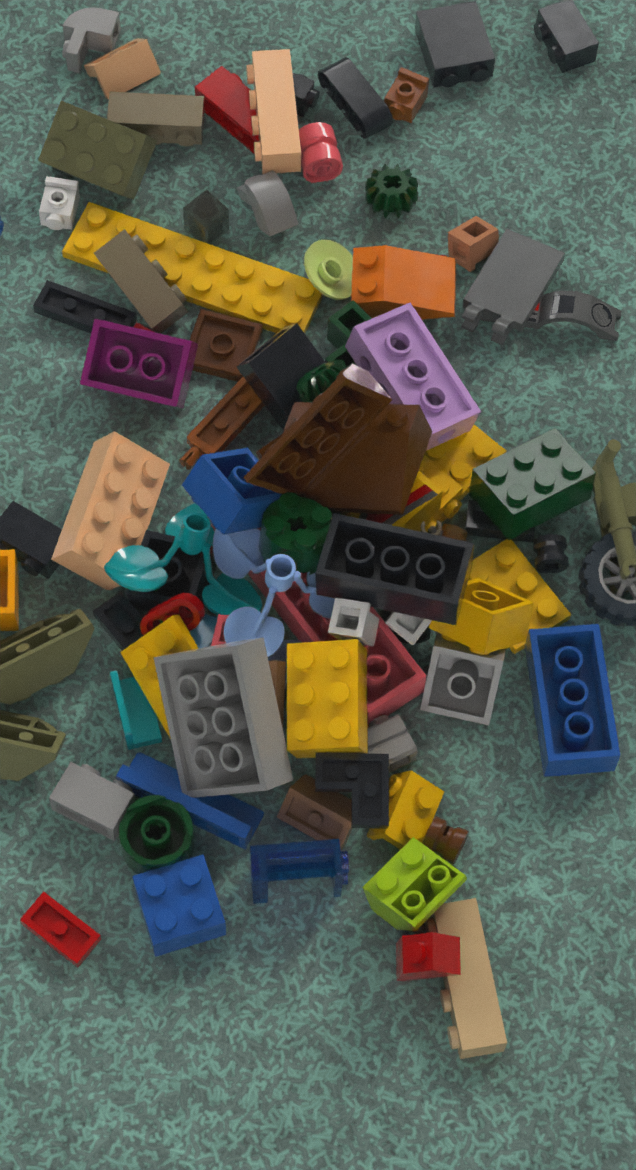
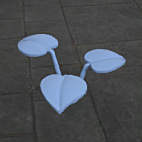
M256 528L225 535L216 529L213 537V555L215 563L221 572L231 578L240 579L245 577L250 570L255 574L266 570L265 583L269 588L262 613L253 607H241L234 610L228 616L223 632L226 643L264 637L268 658L273 656L281 647L285 632L283 623L277 618L268 616L276 592L288 590L292 586L293 581L297 583L302 592L310 593L309 605L312 610L322 617L331 619L335 599L316 595L315 573L309 575L310 572H307L306 581L308 586H306L300 577L301 573L296 571L294 560L288 555L277 554L267 559L265 563L263 562V556L259 552L258 547L259 529Z

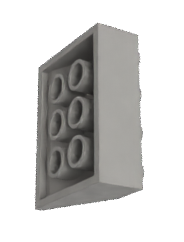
M264 637L154 657L182 793L195 798L268 791L293 781Z

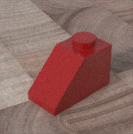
M429 932L405 935L396 943L397 981L461 975L460 937Z

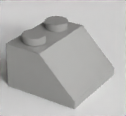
M437 632L420 710L489 726L506 649L491 652L489 655H478L469 651V647L443 639L441 634Z

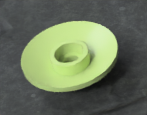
M318 240L307 249L304 256L305 271L309 280L320 293L331 299L345 300L350 298L352 294L353 256L337 242L331 240Z

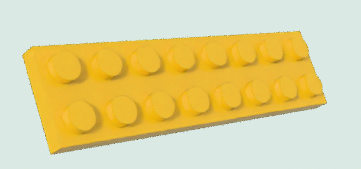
M88 202L62 250L64 258L108 273L94 252L125 229L131 238L136 234L149 249L144 255L150 262L157 259L168 274L163 278L169 287L176 284L187 298V302L224 315L263 324V329L278 333L282 328L295 323L306 333L323 297V294L307 278Z

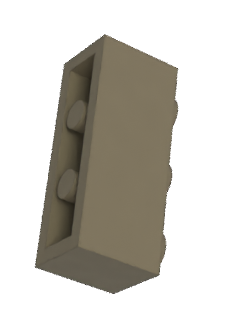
M129 92L109 93L108 120L156 139V145L161 143H178L186 147L194 144L202 145L205 116L204 96Z
M124 229L94 252V254L151 329L156 333H162L188 313L182 304L187 298L176 284L172 287L168 286L163 279L168 274L157 259L150 262L144 255L149 249L136 234L131 238Z

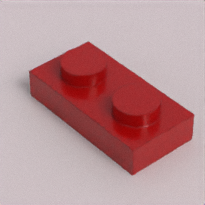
M44 891L20 918L21 925L77 968L102 940L98 932Z

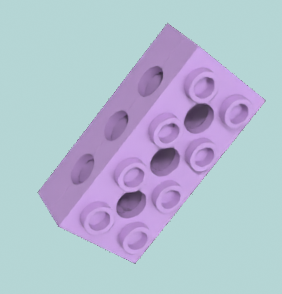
M411 302L354 326L345 345L347 351L356 365L367 370L393 399L389 404L420 405L433 431L426 451L471 430L481 410Z

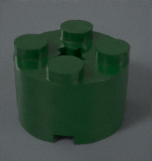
M287 492L282 494L280 499L274 501L266 508L262 516L258 547L259 552L263 556V562L265 563L267 559L274 555L285 554L294 560L296 571L300 573L310 572L309 575L316 573L332 521L331 511L316 501L299 497L295 493Z
M146 796L132 803L120 822L119 839L122 854L127 865L135 873H144L192 858L194 851L192 820L188 811L180 803L166 799L165 796ZM158 835L160 839L155 840L152 836Z

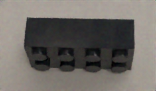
M334 513L315 573L316 595L334 599L341 598L367 602L371 604L370 607L456 625L473 565L474 543Z

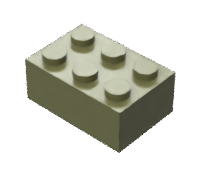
M61 100L38 161L134 200L157 140Z

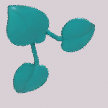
M195 503L182 509L167 523L165 534L175 536L173 545L162 560H159L158 555L153 550L141 545H132L118 550L109 562L104 565L107 575L117 584L133 591L148 592L156 590L166 583L168 575L162 567L168 565L179 547L189 555H196L202 551L206 578L210 583L202 592V600L207 609L216 615H230L234 610L241 607H253L259 612L263 608L260 596L244 578L234 579L224 573L220 574L217 579L213 576L210 548L211 545L213 547L215 530L212 528L207 515Z

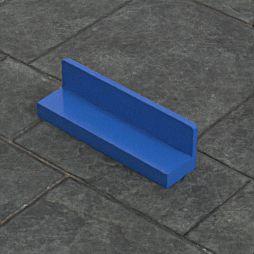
M141 752L136 754L129 767L122 764L116 775V780H120L132 788L135 797L143 798L150 795H160L176 803L178 802L188 811L193 825L245 850L264 817L262 810L229 794L192 798L182 793L177 769Z

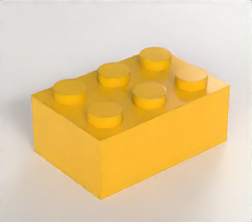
M358 639L287 643V751L296 758H315L316 753H368L367 649Z

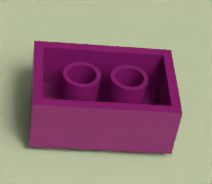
M94 319L80 384L184 409L198 343Z

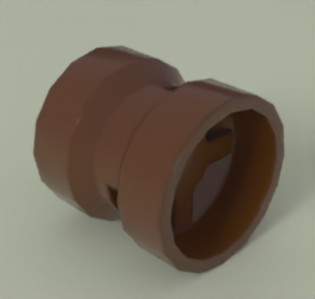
M435 816L422 844L433 852L442 854L444 860L455 864L467 840L469 831L461 827H450L446 820Z

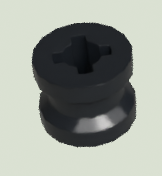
M548 534L534 539L533 550L537 553V557L534 560L536 571L540 573H559L569 567L568 557L564 554V551L567 549V540L564 536Z

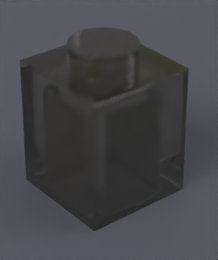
M205 190L183 207L184 229L196 240L212 244L229 231V209L208 190Z

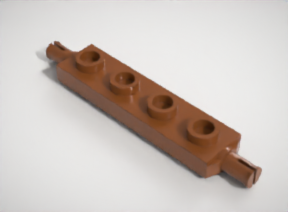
M244 377L235 384L188 434L187 443L191 448L179 459L183 467L186 465V469L190 470L201 455L222 452L265 406Z

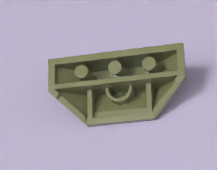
M81 609L73 610L70 614H60L43 619L0 640L1 703L11 705L17 701L25 700L33 693L49 685L57 684L75 672L94 632L92 622Z
M0 710V779L19 781L56 760L65 741L66 733L57 731L52 725L40 718Z

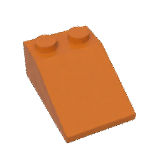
M387 245L353 248L351 301L354 300L371 318H375L410 302L421 319L455 317V258Z

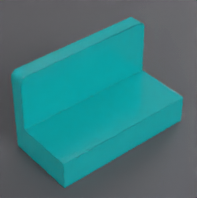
M117 670L111 671L112 688L127 750L161 743L162 736L156 713L135 677L119 680Z

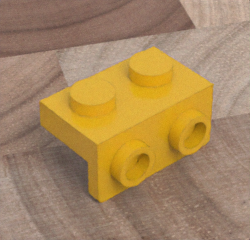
M412 770L392 775L389 778L388 829L369 828L367 837L372 840L383 838L400 850L413 837L423 843L444 791Z

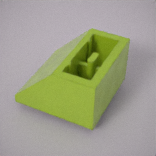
M413 837L362 888L371 909L397 930L416 931L467 880V877Z

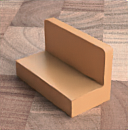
M139 38L84 65L89 77H97L107 99H109L110 92H127L161 73L147 39Z

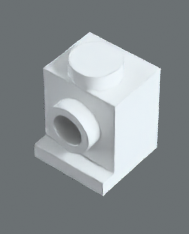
M46 176V186L39 209L41 225L47 226L52 230H61L63 228L72 230L80 201L78 181Z
M335 598L328 633L338 640L358 639L362 645L374 646L379 618L370 612V603Z

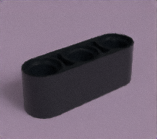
M345 57L318 71V80L323 89L327 88L328 92L326 93L340 110L343 109L345 111L343 113L355 130L362 132L360 136L363 139L393 124L392 114L388 106L349 58Z

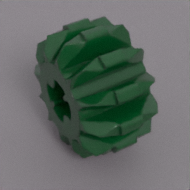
M386 164L382 167V171L373 169L371 178H367L365 183V200L367 204L372 205L373 213L383 210L385 219L388 217L389 212H394L398 219L402 211L410 213L413 204H416V201H418L419 194L417 192V178L411 177L410 169L400 171L399 164L394 169H390Z
M331 360L306 373L304 377L299 379L296 387L301 401L313 402L318 395L324 393L331 386L337 375L349 366H346L343 360Z

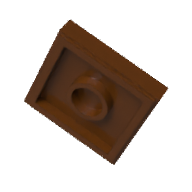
M200 309L189 339L198 343L192 371L238 382L243 375L236 366L256 351L263 332V324Z

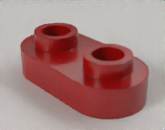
M180 593L151 608L140 623L143 636L161 624L158 620L164 622L171 616L178 614L188 631L195 629L205 615L203 603L193 594Z

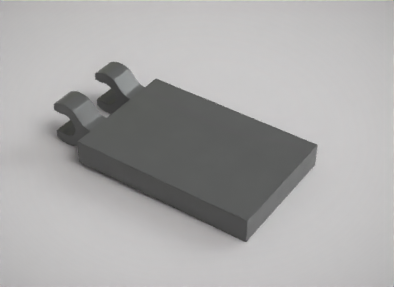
M506 229L463 299V307L466 309L462 315V318L465 320L461 328L474 332L483 316L493 319L495 323L491 330L494 332L491 341L500 345L505 343L512 328L522 332L562 265L565 253L510 229Z

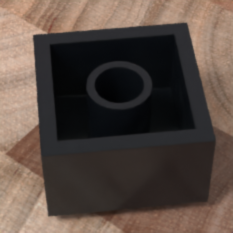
M146 530L141 546L153 550L158 555L159 560H162L173 545L175 536ZM211 545L210 558L212 573L214 576L217 565L214 560L213 547ZM179 547L168 565L162 567L168 575L167 581L162 587L148 592H138L127 588L125 590V595L135 608L146 611L180 593L193 594L203 603V589L210 585L206 578L203 552L189 555Z

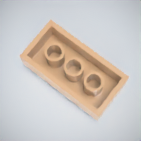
M115 431L95 441L51 560L106 590H112L121 586L107 575L104 565L109 562L118 550L127 546L141 545L170 464Z

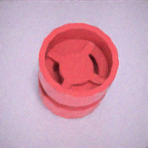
M316 122L300 128L299 137L303 177L311 183L335 179L342 172L343 163L332 126L327 123Z

